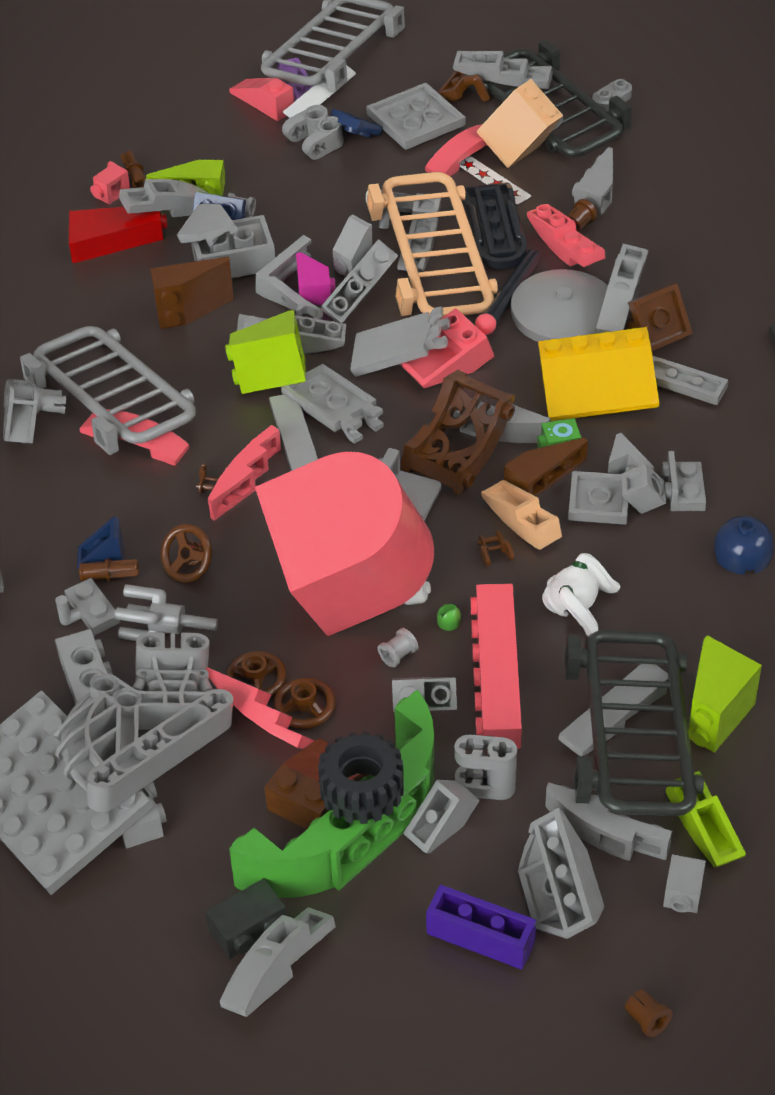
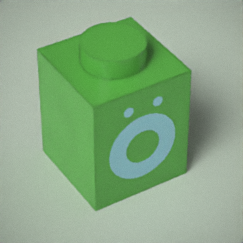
M575 418L541 423V435H537L538 448L580 439L581 435Z

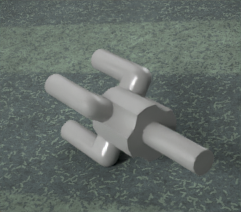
M126 584L123 591L125 597L152 600L151 606L128 604L127 609L117 607L115 612L116 620L148 624L149 631L120 627L118 638L136 641L137 637L141 634L149 632L179 634L182 632L183 626L217 631L218 619L186 615L184 605L166 603V592L162 589Z

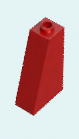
M124 207L69 211V247L72 263L163 240V229H168L166 214H161V211L128 214Z

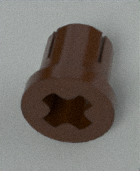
M580 199L575 203L574 209L567 217L575 221L576 231L579 232L587 223L593 222L598 214L591 202Z
M640 989L634 993L635 997L631 996L628 999L625 1010L641 1025V1030L647 1037H655L668 1026L673 1012L667 1005H660L644 989Z

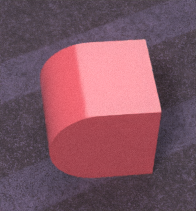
M359 452L335 453L255 487L289 591L327 636H331L402 605L412 598L427 580L434 559V544L431 532L393 472L377 458Z

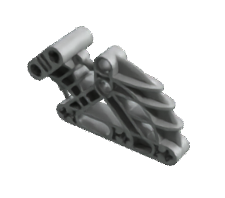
M149 632L141 634L136 640L135 683L133 687L112 674L100 673L93 676L90 680V692L77 702L66 720L55 732L54 737L61 741L55 755L60 760H64L66 765L63 774L67 779L75 780L87 792L86 802L90 809L97 812H106L115 808L231 727L233 696L226 690L213 689L208 681L209 673L206 667H208L210 642L205 635L181 633L180 648H175V633H171L170 648H165V633ZM138 730H150L138 738Z

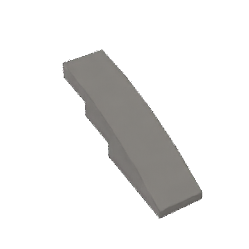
M457 51L453 64V69L467 75L478 74L482 80L517 87L532 79L539 88L549 89L553 75L552 66H529L528 59H504L503 51Z

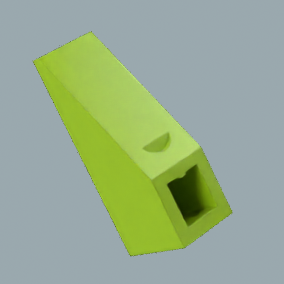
M199 159L147 174L146 179L182 181L195 185L210 194L223 196L226 180L224 160Z

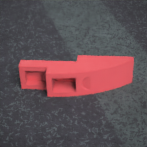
M549 204L539 205L536 209L527 212L529 221L542 240L570 267L576 264L585 267L605 259V250L577 232L575 221Z

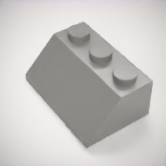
M264 215L232 220L238 231L233 234L220 235L211 247H209L205 239L191 242L194 261L229 256L232 278L256 274L275 258L274 243Z

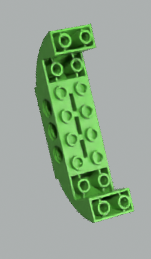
M418 690L414 691L410 696L402 698L395 707L396 748L399 749L401 759L403 760L404 794L401 796L399 806H393V813L389 816L383 814L382 820L377 822L369 819L367 820L368 824H360V820H354L353 823L346 822L344 816L338 819L333 816V810H330L322 817L314 819L309 828L298 838L291 839L283 851L253 828L246 835L239 836L229 848L234 886L237 889L244 890L264 878L279 898L313 895L334 887L339 891L404 833L433 787L435 775L433 719L427 703ZM366 776L363 777L360 781H366L374 778L375 776Z

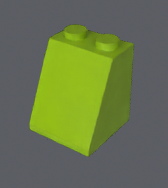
M294 310L281 313L230 334L229 344L225 345L228 361L233 360L235 369H232L234 384L240 385L242 394L306 382L305 355Z
M708 635L703 640L688 732L689 739L696 745L705 747L715 753L754 707L762 665Z

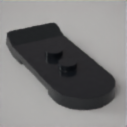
M505 182L464 187L465 200L463 202L483 265L493 269H509L517 266L527 253V241L523 234L511 184Z

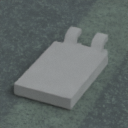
M442 306L434 308L430 314L425 312L356 333L350 368L353 375L357 377L428 356L431 349L447 347L448 338L446 336L438 337L441 335L442 330L450 328L449 318L438 319L443 317Z
M324 364L306 373V382L281 386L282 395L287 394L300 404L302 410L334 432L342 429L346 437L354 444L363 439V435L357 431L362 426L361 420L365 419L367 425L375 432L384 427V423L377 418L383 414V409L377 406L376 399Z

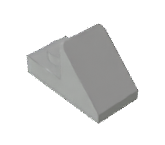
M622 433L616 434L608 464L609 474H623L645 463L654 471V466Z

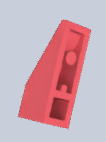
M278 78L245 79L229 89L231 94L276 121L287 116L283 111L294 103L293 87Z

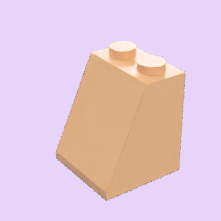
M530 79L509 95L477 130V133L504 165L510 168L540 147L563 115L535 82Z

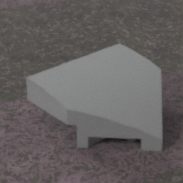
M220 204L197 205L177 236L181 243L205 239L209 247H211L220 235L233 234L238 229Z

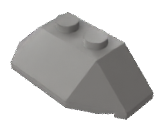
M558 807L531 822L528 831L530 836L524 846L518 873L530 916L536 920V929L568 939L596 924L605 906L588 851L564 812Z

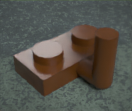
M456 70L438 91L445 100L454 102L463 96L462 93L467 87L474 85L482 102L488 101L491 98L478 74L467 75Z

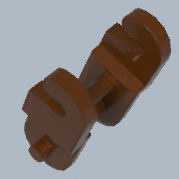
M202 463V467L199 469V484H196V488H198L201 494L203 490L212 491L215 486L206 484V481L217 482L223 474L220 473L218 478L207 477L206 463Z
M499 530L496 531L495 536L483 538L482 535L478 536L479 541L476 542L481 547V558L485 562L486 567L491 566L488 552L501 549L502 553H506L507 557L509 556L510 561L514 560L513 549L508 540L504 541V535H501ZM496 541L499 544L491 547L487 546L488 543Z

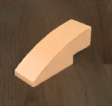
M505 480L481 492L482 498L499 518L517 535L535 548L541 550L562 537L559 518L540 508L539 499Z

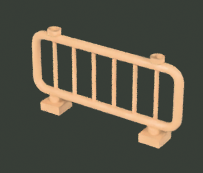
M442 172L391 177L384 182L382 193L379 184L368 185L366 203L372 221L382 220L383 209L387 208L408 273L409 280L408 278L397 280L395 297L401 316L411 315L413 304L416 303L422 313L429 312L430 314L434 308L428 304L426 297L481 291L484 301L476 304L443 307V317L455 308L464 316L481 314L487 310L494 300L493 294L498 292L496 279L488 280L462 201L465 200V188L463 185L456 186L453 178ZM440 182L446 186L448 191L394 198L392 188ZM450 197L454 210L400 216L396 203ZM456 215L460 229L406 235L402 221ZM462 234L466 247L412 253L408 240ZM468 252L472 266L418 273L414 258ZM475 271L479 286L424 292L420 278Z

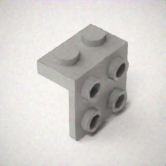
M388 448L384 457L379 458V460L389 467L408 496L421 494L423 520L425 521L441 490V482L400 471V450Z

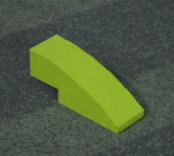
M697 771V772L694 773V775H695V774H700V775H701L700 771ZM704 781L703 794H697V802L693 810L678 817L704 856L717 868L745 857L746 853L717 795L712 797ZM683 787L666 788L665 792L671 803L683 801Z

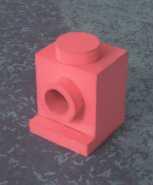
M110 161L107 163L106 169L92 177L94 185L90 188L95 198L110 205L119 199L120 189H130L128 171Z

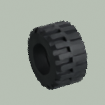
M362 731L360 735L350 732L348 737L339 736L335 738V744L329 743L325 747V753H321L319 758L320 764H318L321 799L324 800L326 809L328 811L333 810V816L338 819L344 816L346 822L353 823L354 820H360V824H368L367 820L369 819L377 822L382 820L383 814L389 816L393 813V806H399L401 796L404 794V771L401 753L399 749H394V743L391 740L384 741L383 735L380 734L371 736L368 731ZM361 773L375 776L366 781L348 779L352 775Z

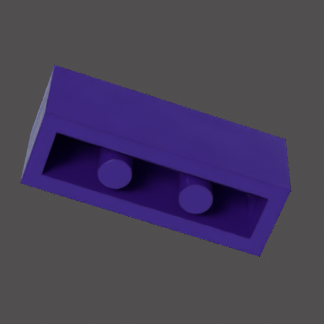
M441 884L426 911L428 935L523 970L535 944V919Z

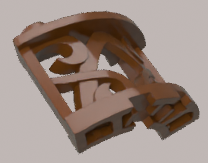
M456 370L444 377L439 396L432 409V412L436 413L429 426L424 424L419 432L404 445L400 470L408 473L414 470L431 479L440 481L442 484L453 488V493L457 495L466 488L470 489L477 475L492 455L507 421H510L514 415L515 406L513 403L515 395L504 393L467 377V373ZM464 387L476 392L472 400L463 391ZM484 396L497 401L494 414L487 415V411L491 407L489 403H484L479 410L477 409ZM455 410H459L461 416L456 419L452 418ZM471 418L476 432V443L468 448L450 452V442L444 433L446 428L461 427ZM438 442L443 443L442 452L440 447L434 448ZM445 462H448L449 469L443 467ZM455 467H459L457 473L453 471Z

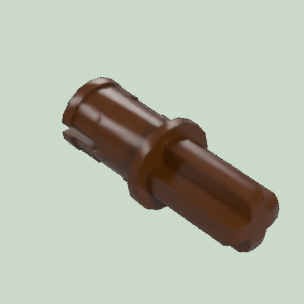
M128 150L126 153H122L121 159L125 170L128 171L133 188L144 187L146 177L143 173L144 168L142 164L137 162L132 151Z
M106 558L104 562H82L79 564L81 581L92 578V580L107 579L108 582H111L113 578L137 577L140 571L139 562L136 559L111 561L110 558Z

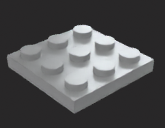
M427 83L366 106L367 115L378 125L383 126L382 129L405 150L466 125V117Z

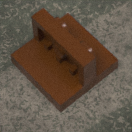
M671 283L628 302L632 318L627 320L624 330L647 327L651 351L693 334L677 283Z

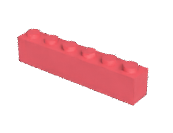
M513 584L476 585V597H470L471 615H477V620H471L472 638H478V644H472L473 662H479V668H473L474 686H480V692H475V711H481V717H476V735L508 738L516 744L518 749L521 748L522 725Z

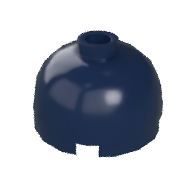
M751 516L733 517L726 521L716 534L714 541L716 560L719 565L728 571L736 574H745V570L751 571L755 569V573L761 572L769 566L773 557V535L767 525L757 518Z

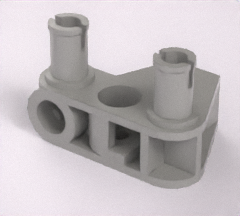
M7 379L4 392V441L33 443L36 414H39V411L64 414L66 407L61 404H66V396H62L61 390L40 389L31 381Z

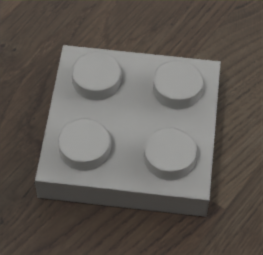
M572 471L568 520L626 525L628 501L622 495L621 474Z

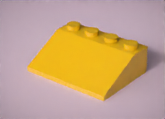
M647 327L538 341L542 379L550 421L659 407Z

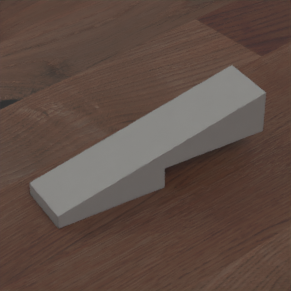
M640 664L623 679L669 682L668 673L656 664ZM615 686L602 697V703L650 705L665 695L667 688ZM590 708L564 729L558 740L579 756H585L594 750ZM603 709L604 727L624 728L626 720L640 711ZM605 734L606 741L616 734Z

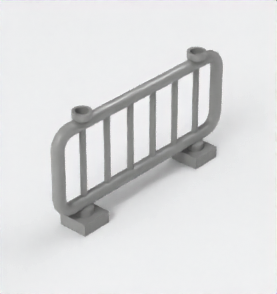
M324 0L322 11L274 53L268 50L264 51L261 71L268 77L304 86H312L326 79L327 90L336 92L347 82L345 59L383 25L386 27V36L392 38L405 28L404 7L397 5L393 7L390 3L380 0ZM352 3L383 10L384 12L379 16L341 7V5ZM338 10L376 20L369 26L329 16ZM326 20L363 29V31L358 36H353L318 26ZM312 31H317L352 41L346 47L306 38V36ZM300 41L340 50V52L332 58L294 47ZM288 52L329 62L320 69L281 58ZM275 63H281L317 73L312 76H302L271 67Z
M95 326L82 327L42 344L35 350L34 356L30 353L21 356L23 377L26 381L34 382L40 389L46 388L45 375L48 373L97 416L91 419L94 442L109 455L119 451L117 441L119 436L129 443H145L187 424L196 414V408L193 405L194 397L191 391L184 389L179 393L122 346L119 333L114 328L105 332L103 329ZM85 337H96L99 339L97 342L53 361L45 357L46 354ZM103 344L113 351V353L67 373H63L55 366ZM117 356L128 363L79 386L69 378ZM131 368H134L142 375L140 378L95 398H92L84 391L88 387ZM146 380L157 388L109 411L98 403ZM160 393H164L172 400V402L123 424L113 416ZM176 405L185 411L142 432H132L128 429V427Z

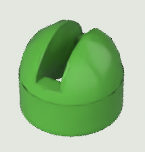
M453 604L441 606L437 613L438 626L447 631L457 629L461 624L460 610Z

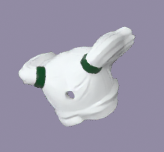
M581 553L571 566L564 568L548 579L542 600L550 611L558 615L567 617L569 614L566 610H568L584 628L586 635L589 636L599 631L595 618L588 610L595 602L598 590L606 593H615L620 589V585L610 577L595 557L591 554Z

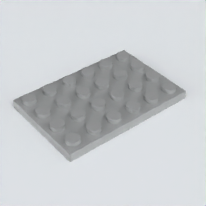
M41 690L0 724V840L46 891L52 895L148 813L154 805L139 790L109 811L97 812L88 807L86 802L87 792L75 780H69L64 776L63 773L66 767L64 760H60L55 755L61 741L57 740L54 735L67 716Z

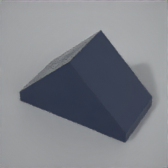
M116 516L112 517L78 546L77 569H79V564L82 562H104L106 558H110L111 561L124 560V544L119 518Z

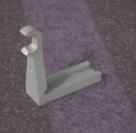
M302 235L256 273V293L296 311V316L309 314L314 319L323 320V311L319 307L305 300L282 282L297 270L296 253H303L311 258V254L306 252L307 246L311 244V239Z

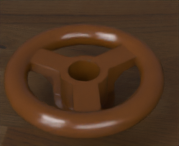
M181 524L167 533L161 546V561L167 574L176 581L190 583L200 579L207 572L212 561V545L209 537L201 528L193 524ZM186 533L196 535L201 543L190 542L187 539ZM177 538L179 544L178 557L172 564L169 556L170 546L173 540ZM184 565H200L193 573L183 574L179 572Z
M251 651L239 655L231 661L225 672V675L234 678V675L246 678L253 687L271 694V697L277 693L286 681V669L282 661L275 655L264 651ZM276 669L277 679L275 683L268 689L263 690L262 682L265 676Z
M298 678L287 682L277 691L273 706L275 710L284 714L298 710L311 713L315 716L314 718L304 720L292 718L289 725L293 728L309 729L323 724L332 716L336 706V698L332 689L326 683L314 678ZM316 689L321 691L326 697L325 709L316 704ZM291 691L292 699L283 704L285 696Z

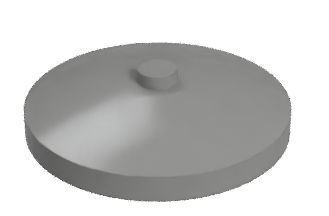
M559 269L535 274L520 283L513 293L511 299L512 320L524 335L537 342L597 334L599 332H595L608 285L593 275L576 270Z

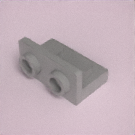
M668 451L667 462H662L661 472L662 479H667V482H664L666 500L669 499L670 511H705L706 497L701 462H675L674 451Z

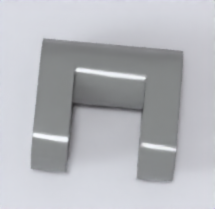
M464 735L459 737L454 745L455 760L460 765L455 772V781L461 783L477 798L506 800L512 797L516 790V744L504 737ZM467 749H473L472 754H465ZM484 749H487V756H483ZM467 778H473L472 783H465ZM483 778H487V786L483 785Z

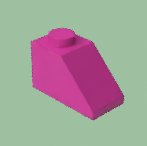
M296 253L299 295L314 305H323L336 289L335 278L329 277V267L303 253Z

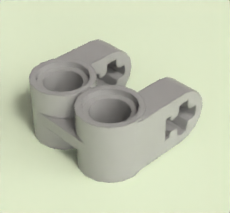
M323 105L309 106L306 110L286 120L282 127L283 135L292 142H297L307 137L302 144V150L313 160L339 149L344 144L342 124L337 122V117L328 116V110Z

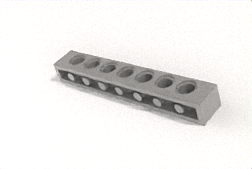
M91 629L55 639L59 660L76 705L78 701L90 692V680L93 676L100 673L113 675L109 661H102V657H105L102 642L100 639H94ZM153 781L142 788L141 791L150 799L154 807L121 835L126 848L164 837L162 823L167 822L162 804H155L153 798L157 797V792Z

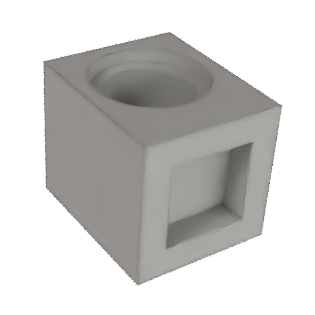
M646 463L621 474L623 498L638 512L643 514L666 504L664 480Z
M672 854L663 907L672 908L677 912L697 913L705 860Z

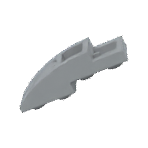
M145 179V184L142 188L120 189L119 199L128 214L168 210L172 217H182L192 214L195 192H208L182 181Z
M378 239L320 309L337 323H343L376 285L398 255Z
M627 244L622 245L608 284L595 332L604 333L625 329L630 313L628 302L634 300L649 250Z
M239 314L237 331L264 321L266 318ZM295 315L304 354L318 353L344 346L346 324Z
M480 402L477 407L478 410L484 402ZM490 405L491 407L488 409L487 415L494 414V406ZM514 405V415L510 421H507L499 441L537 443V435H541V423L550 422V418ZM455 410L452 418L456 419L461 416L459 410ZM470 418L467 423L460 427V432L476 436L474 424Z
M548 782L545 807L550 812L559 807L579 838L598 849L630 861L633 851L662 860L667 859L672 831L656 824H647L634 820L627 815L611 813L610 810L602 805L598 795H590L589 804L575 803V790L565 785H556Z
M309 907L295 918L285 915L280 916L257 939L236 968L220 999L221 1007L245 1017L255 1011L256 1008L293 978L291 965L336 927L333 916Z

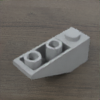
M610 147L597 157L595 164L586 170L584 177L580 182L575 183L572 190L574 205L580 199L588 200L596 208L598 216H601L612 203L613 148Z

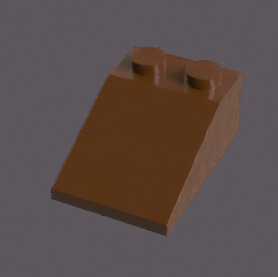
M229 256L150 268L160 329L187 325L234 300Z
M320 738L279 767L265 785L267 810L305 829L309 828L314 819L322 817L328 812L324 806V800L321 799L318 773L319 758L321 753H325V747L329 744L328 742ZM355 774L348 779L360 781L363 777L368 776V774Z

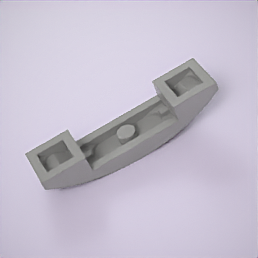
M442 198L416 200L412 209V215L440 212ZM439 217L412 220L408 234L437 231ZM435 237L409 239L411 252L432 251ZM400 254L397 269L407 271L402 254ZM430 257L414 258L418 272H424Z

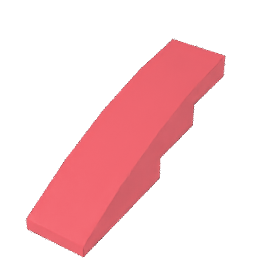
M273 425L269 426L232 460L220 476L208 497L210 518L215 521L256 491L255 480L269 470L268 459L281 450L279 429Z
M206 667L209 673L208 678L215 687L230 692L233 696V705L244 716L261 728L300 749H304L314 742L313 739L288 729L293 717L267 706L271 694Z

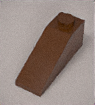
M580 438L523 452L515 459L509 460L504 466V480L538 497L587 461L588 440Z

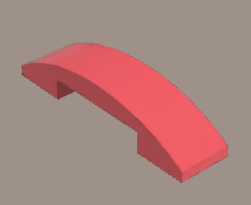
M483 124L470 127L450 139L430 159L425 166V171L428 173L442 172L449 176L458 172L459 162L487 145L477 133V130Z
M120 411L113 415L122 424L139 417V415ZM94 413L79 428L80 433L94 437L91 419L97 417ZM146 419L128 427V429L132 432H142L158 425V423ZM172 431L148 442L136 444L150 449L151 458L174 466L189 449V444Z

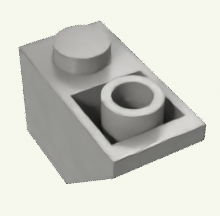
M456 677L392 678L393 712H395V707L402 698L410 696L416 690L421 693L428 705L429 711L457 710Z

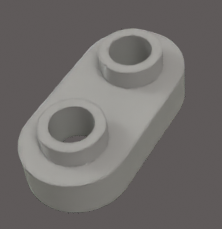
M617 79L595 92L592 99L609 111V99L617 95L624 102L628 101L632 96V85L626 80Z

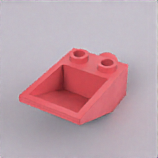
M457 308L453 309L441 318H449L450 328L442 330L441 335L438 336H446L448 338L447 347L431 349L428 356L401 363L400 365L424 389L443 383L444 377L456 370L467 374L474 373L495 357L486 336L494 332L496 328V320L492 315L487 313L479 315L474 325Z

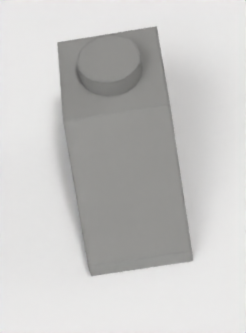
M353 214L348 218L333 248L334 270L345 277L373 246L372 225Z
M436 780L403 834L423 852L429 854L465 825L480 800L458 781Z

